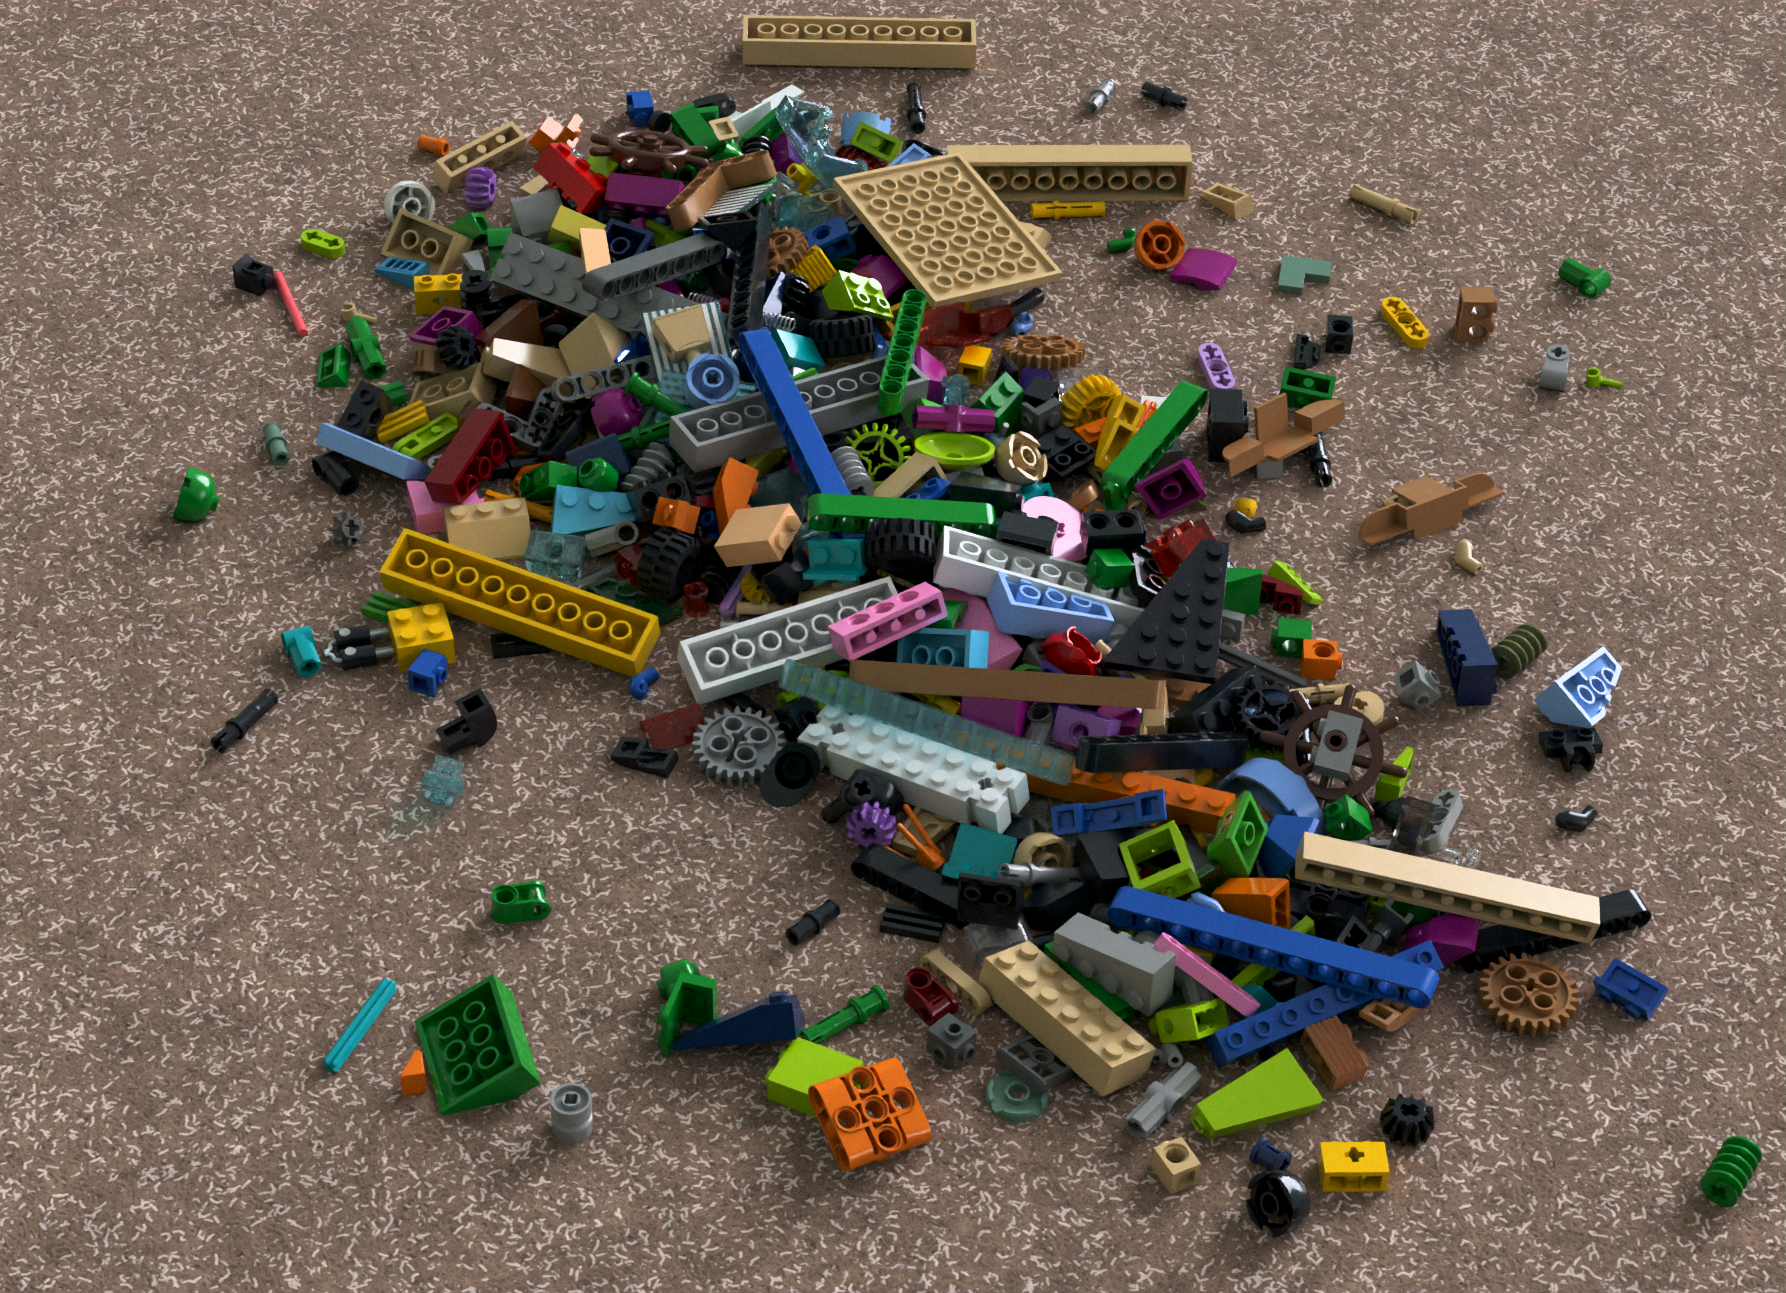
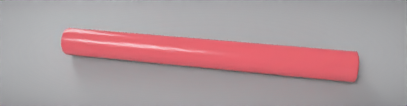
M276 271L273 273L276 286L298 336H307L308 330L282 272Z

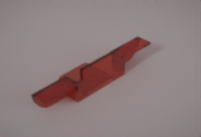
M964 302L926 309L917 346H921L927 351L933 349V346L964 348L990 341V337L985 335L999 332L1007 326L1012 315V305L997 304L966 313ZM893 331L884 333V336L893 335Z

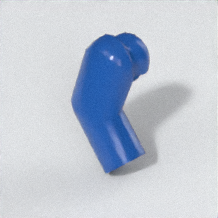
M654 667L631 678L629 692L633 698H645L648 693V685L659 679V673Z

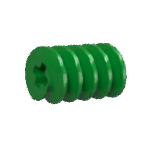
M1733 1136L1727 1138L1718 1150L1716 1157L1712 1160L1706 1174L1702 1177L1701 1188L1705 1196L1722 1207H1733L1737 1203L1738 1197L1742 1195L1748 1180L1752 1178L1758 1163L1762 1160V1152L1759 1146L1745 1137Z

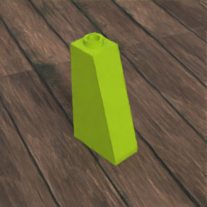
M1288 1048L1197 1103L1190 1112V1116L1196 1131L1200 1134L1203 1133L1209 1140L1311 1113L1320 1106L1324 1099Z

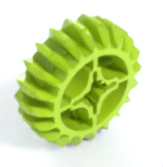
M877 423L872 424V431L870 432L867 425L864 424L862 425L864 434L860 435L854 429L852 433L856 439L854 441L849 437L845 439V442L856 450L860 460L867 464V473L875 487L874 490L885 481H873L877 470L880 468L897 470L911 457L904 456L903 454L911 449L910 446L902 448L900 446L906 438L902 436L896 440L894 437L898 432L897 429H893L890 435L887 434V424L883 425L882 432L877 431ZM869 438H878L874 449L871 451L856 449L862 441ZM885 441H888L895 448L898 462L885 456L883 452ZM878 446H880L879 458L883 460V463L881 465L878 463V466L871 473L872 461L868 459V456L870 454L873 456L874 452H877Z

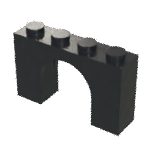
M1177 825L1185 840L1201 885L1200 888L1184 895H1190L1195 892L1208 893L1214 869L1189 825ZM1157 827L1077 834L1072 858L1096 903L1112 902L1117 890L1129 884L1130 876L1122 863L1124 858L1119 844ZM1176 847L1144 860L1152 862L1164 870L1181 863Z

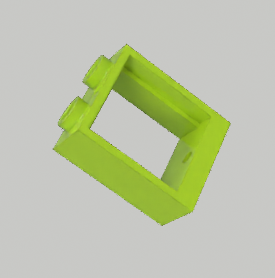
M1174 820L1119 844L1133 888L1175 899L1201 887L1185 840ZM1176 847L1181 863L1141 880L1136 866L1137 863Z

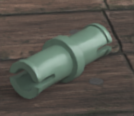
M269 422L263 427L266 437V449L271 453L275 465L284 466L290 460L286 449V438L281 435L277 423Z

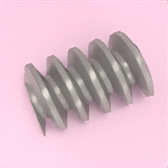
M655 442L650 443L649 449L643 452V458L637 460V466L631 468V474L626 475L625 482L620 484V488L624 492L634 490L633 484L648 479L649 484L658 481L657 475L668 472L665 468L671 470L675 468V464L671 460L672 454L663 445ZM644 493L642 501L650 502V496Z
M848 446L834 450L831 456L850 494L873 496L875 487L856 450Z

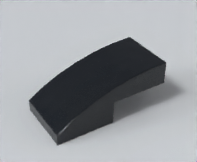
M621 737L610 755L612 761L624 767L663 778L669 777L679 760L676 750L650 748L648 739Z

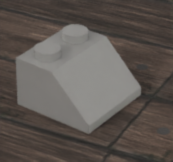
M553 188L510 200L512 232L543 245L554 244L547 241L556 214L560 206H563L558 189Z

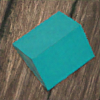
M772 329L771 336L789 371L793 366L803 370L815 368L819 374L826 367L812 338L779 329Z

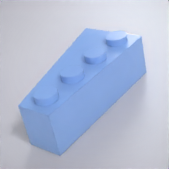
M997 572L986 599L999 632L1008 635L1029 636L1033 639H1046L1050 634L1063 633L1070 627L1075 626L1076 631L1084 635L1093 646L1101 639L1105 643L1114 623L1107 604L1072 594L1071 598H1067L1058 589L1047 587L1046 591L1032 587L1031 581L1020 578L1019 583L1007 579V574Z

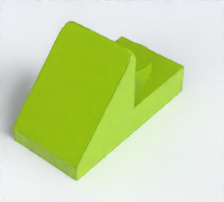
M860 122L850 144L873 155L879 161L891 163L895 160L903 141Z

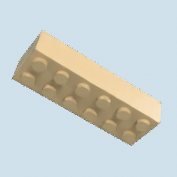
M1029 940L984 959L978 984L987 991L990 999L1061 1061L1070 1066L1076 1074L1102 1096L1108 1095L1147 1076L1156 1048Z

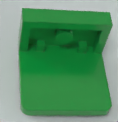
M680 971L676 983L670 984L667 994L668 1002L666 1006L660 1007L657 1017V1024L661 1025L658 1044L662 1045V1056L669 1057L672 1043L678 1036L683 1022L702 1026L717 1019L716 979Z

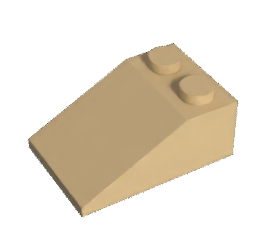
M479 362L464 369L454 370L416 383L408 405L422 400L429 420H434L446 412L458 418L468 401L472 400V405H476L478 401L492 404L498 384L494 377L483 373L484 362Z

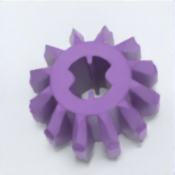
M478 167L468 171L464 185V194L466 195L465 201L469 207L483 209L493 205L497 191V182L495 181L496 175L492 169Z
M877 801L873 807L865 802L861 808L852 810L851 816L847 819L846 827L849 828L847 838L855 839L854 847L861 844L865 849L871 843L880 846H889L891 844L892 838L896 835L897 827L895 826L896 816L889 815V807L881 809Z

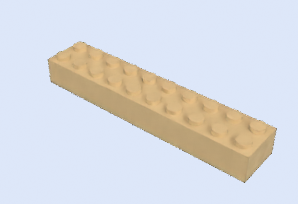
M744 15L743 65L975 69L976 21L975 19Z
M947 145V154L959 152L1001 201L1189 200L1193 162L1190 145Z

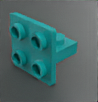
M811 538L808 540L810 568L803 573L804 580H812V583L815 584L827 583L829 580H838L839 584H852L869 570L865 563L864 539Z

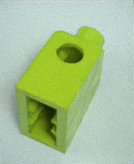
M1221 998L1179 1004L1156 1012L1155 1017H1152L1149 1021L1151 1033L1159 1035L1162 1043L1198 1040L1230 1026L1225 1002ZM1196 1015L1200 1016V1022L1198 1025L1196 1021Z

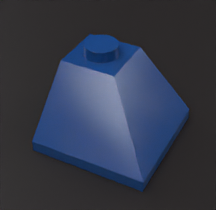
M1275 815L1266 823L1268 831L1258 856L1269 877L1283 878L1295 867L1296 850L1304 831L1314 833L1319 820L1313 817Z

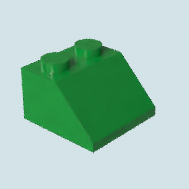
M1007 372L994 381L969 406L970 409L994 410L995 426L993 433H984L988 440L999 433L1004 422L1009 424L1004 440L1021 430L1020 416L1024 390Z

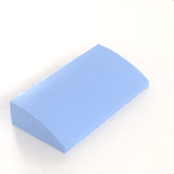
M321 423L316 444L401 479H426L430 473L428 466L419 460L331 424Z

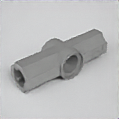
M1186 1062L1175 1068L1161 1083L1157 1080L1151 1083L1143 1096L1142 1102L1124 1119V1126L1129 1131V1134L1138 1140L1141 1138L1146 1139L1165 1119L1171 1121L1174 1118L1172 1115H1177L1182 1109L1184 1100L1201 1084L1202 1075L1198 1072L1197 1067Z

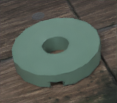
M1006 1069L1000 1072V1075L995 1077V1079L993 1077L988 1082L986 1101L993 1114L1003 1120L1015 1123L1029 1122L1038 1118L1046 1110L1049 1101V1091L1038 1092L1012 1070ZM1013 1091H1020L1026 1096L1016 1099L1009 1094Z

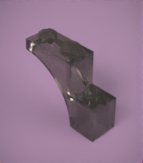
M1407 796L1403 802L1388 850L1419 857L1436 804Z

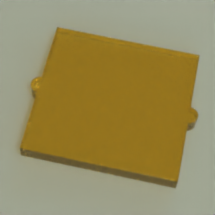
M880 569L876 573L883 578L890 576L892 582L906 589L916 586Z

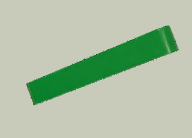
M907 290L902 297L879 385L877 409L885 415H896L902 408L924 321L926 295L920 290Z
M1181 381L1107 467L1102 475L1100 488L1103 490L1108 481L1117 483L1120 497L1128 498L1136 488L1135 483L1146 477L1202 410L1207 400L1208 390Z
M825 493L814 494L807 499L809 526L817 531L865 534L867 527L873 523L891 518H911L932 525L935 530V538H940L944 525L987 538H993L997 534L995 510L992 505L987 503Z

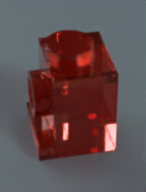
M635 542L620 549L614 556L619 575L623 579L627 578L630 581V586L633 590L638 588L636 573L643 551Z

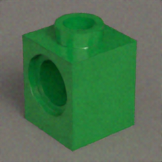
M1278 618L1277 629H1272L1270 643V645L1276 646L1275 656L1301 658L1303 639L1312 640V621Z
M1347 794L1323 809L1327 831L1338 839L1345 841L1361 840L1372 833L1368 810Z

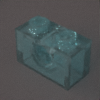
M531 530L524 558L527 571L541 576L546 575V573L555 574L563 579L582 576L588 552L586 539L583 536ZM554 555H561L555 559L551 558Z

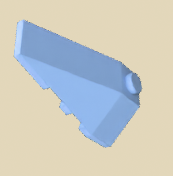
M1602 647L1557 679L1533 701L1538 705L1540 712L1547 716L1551 722L1590 728L1605 716V706L1611 700L1610 692L1616 686L1622 668L1610 653Z

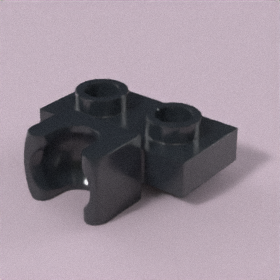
M1581 727L1572 730L1554 729L1539 732L1538 741L1545 756H1560L1562 767L1567 773L1572 772L1571 765L1575 763L1581 764L1587 771H1592L1595 764V754L1602 753L1603 743L1595 728Z

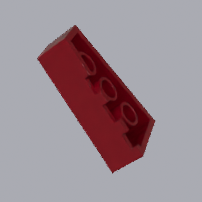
M473 408L424 481L432 501L461 505L479 488L481 480H487L492 475L491 470L495 467H501L506 462L505 457L507 455L513 456L517 452L501 411Z

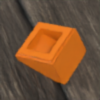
M420 1049L414 1051L400 1076L402 1096L427 1092L424 1063Z

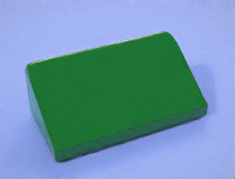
M342 343L320 353L317 387H348L351 354Z

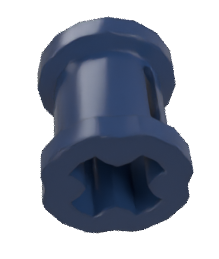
M1262 1137L1252 1149L1249 1160L1254 1164L1259 1163L1268 1170H1287L1292 1160V1154L1288 1151H1280L1272 1146L1268 1139Z

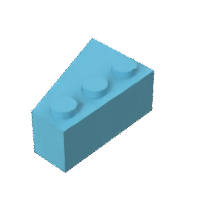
M557 485L553 498L549 546L572 540H583L586 534L617 525L622 521L635 523L636 521L626 493L597 492L587 488ZM627 526L623 528L621 532L632 529V527Z

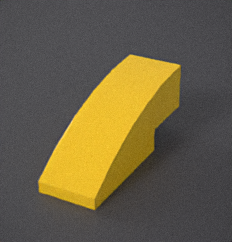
M1124 394L1115 396L1099 438L1094 466L1103 471L1107 469L1139 431L1136 427L1146 406Z

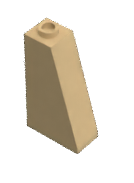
M494 338L490 347L486 346L481 355V361L484 362L483 373L509 383L516 363L522 364L548 388H551L554 381L572 376L561 350L557 348ZM564 382L559 387V392L562 396L568 397L570 394V387Z

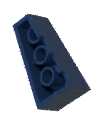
M1472 609L1439 610L1436 633L1456 705H1491L1492 694L1497 692L1496 672L1498 664L1480 628L1479 621L1476 619Z

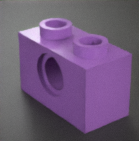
M1072 704L1059 705L1050 739L1059 741V746L1062 748L1076 750L1080 737H1084V726L1088 729V736L1119 735L1122 721Z

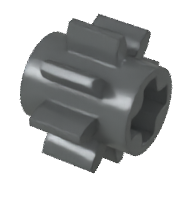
M347 511L342 513V518L340 516L332 517L335 523L328 530L332 531L335 536L333 541L343 540L344 546H350L351 539L356 542L361 541L359 534L362 530H365V527L361 526L359 522L360 516L350 518V512ZM344 526L349 527V531H344Z

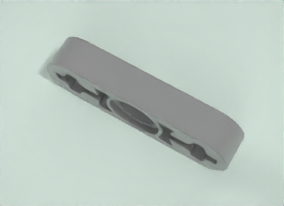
M1449 789L1442 791L1433 799L1415 835L1422 852H1434L1444 846L1463 809V803L1457 790Z

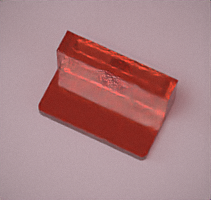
M698 703L639 721L642 732H649L653 748L671 749L693 742V733L697 732L698 724L704 725V717Z

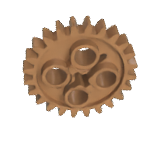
M784 226L781 230L776 227L771 232L766 280L781 271L787 273L790 268H797L796 262L804 260L802 256L807 254L806 249L809 246L800 229L795 230L793 226L788 229L787 226Z
M1039 333L1036 335H1017V338L1010 337V339H1005V342H1002V356L1008 355L1018 367L1036 368L1037 370L1041 368L1060 370V368H1069V365L1077 366V364H1082V361L1085 359V345H1082V342H1077V339L1069 340V337L1060 335H1041Z
M1522 953L1521 959H1517L1514 954H1510L1509 961L1499 957L1498 964L1491 962L1489 969L1483 970L1478 986V999L1482 1000L1481 1009H1488L1487 1018L1497 1017L1495 1025L1498 1026L1505 1023L1507 1024V1032L1517 1028L1520 1036L1527 1030L1532 1037H1535L1536 1031H1540L1544 1036H1547L1549 1028L1558 1033L1560 1025L1568 1027L1569 1020H1574L1578 1009L1580 991L1575 989L1576 980H1569V971L1560 973L1561 964L1552 967L1550 966V958L1541 962L1539 961L1538 954H1535L1533 959H1528L1526 953Z

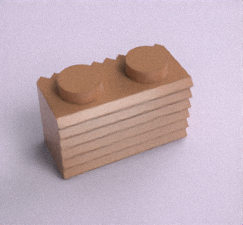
M1336 1015L1307 1026L1300 1039V1044L1330 1091L1363 1079L1368 1069L1366 1053L1356 1047L1352 1041L1353 1037L1348 1025L1342 1024Z

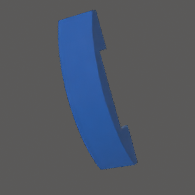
M1159 789L1134 793L1133 797L1089 804L1073 803L1051 807L1053 834L1058 837L1077 836L1078 833L1133 829L1167 820L1165 790Z

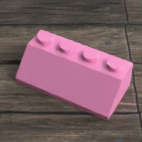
M954 588L942 592L944 600L968 601V607L962 621L956 622L953 629L989 632L987 669L1010 670L1022 652V648L1012 635L999 632L991 609L982 596H972L965 591Z

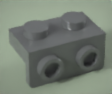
M1054 397L1036 408L1027 402L1022 403L1020 416L1021 432L1028 433L1037 440L1061 426L1062 402Z

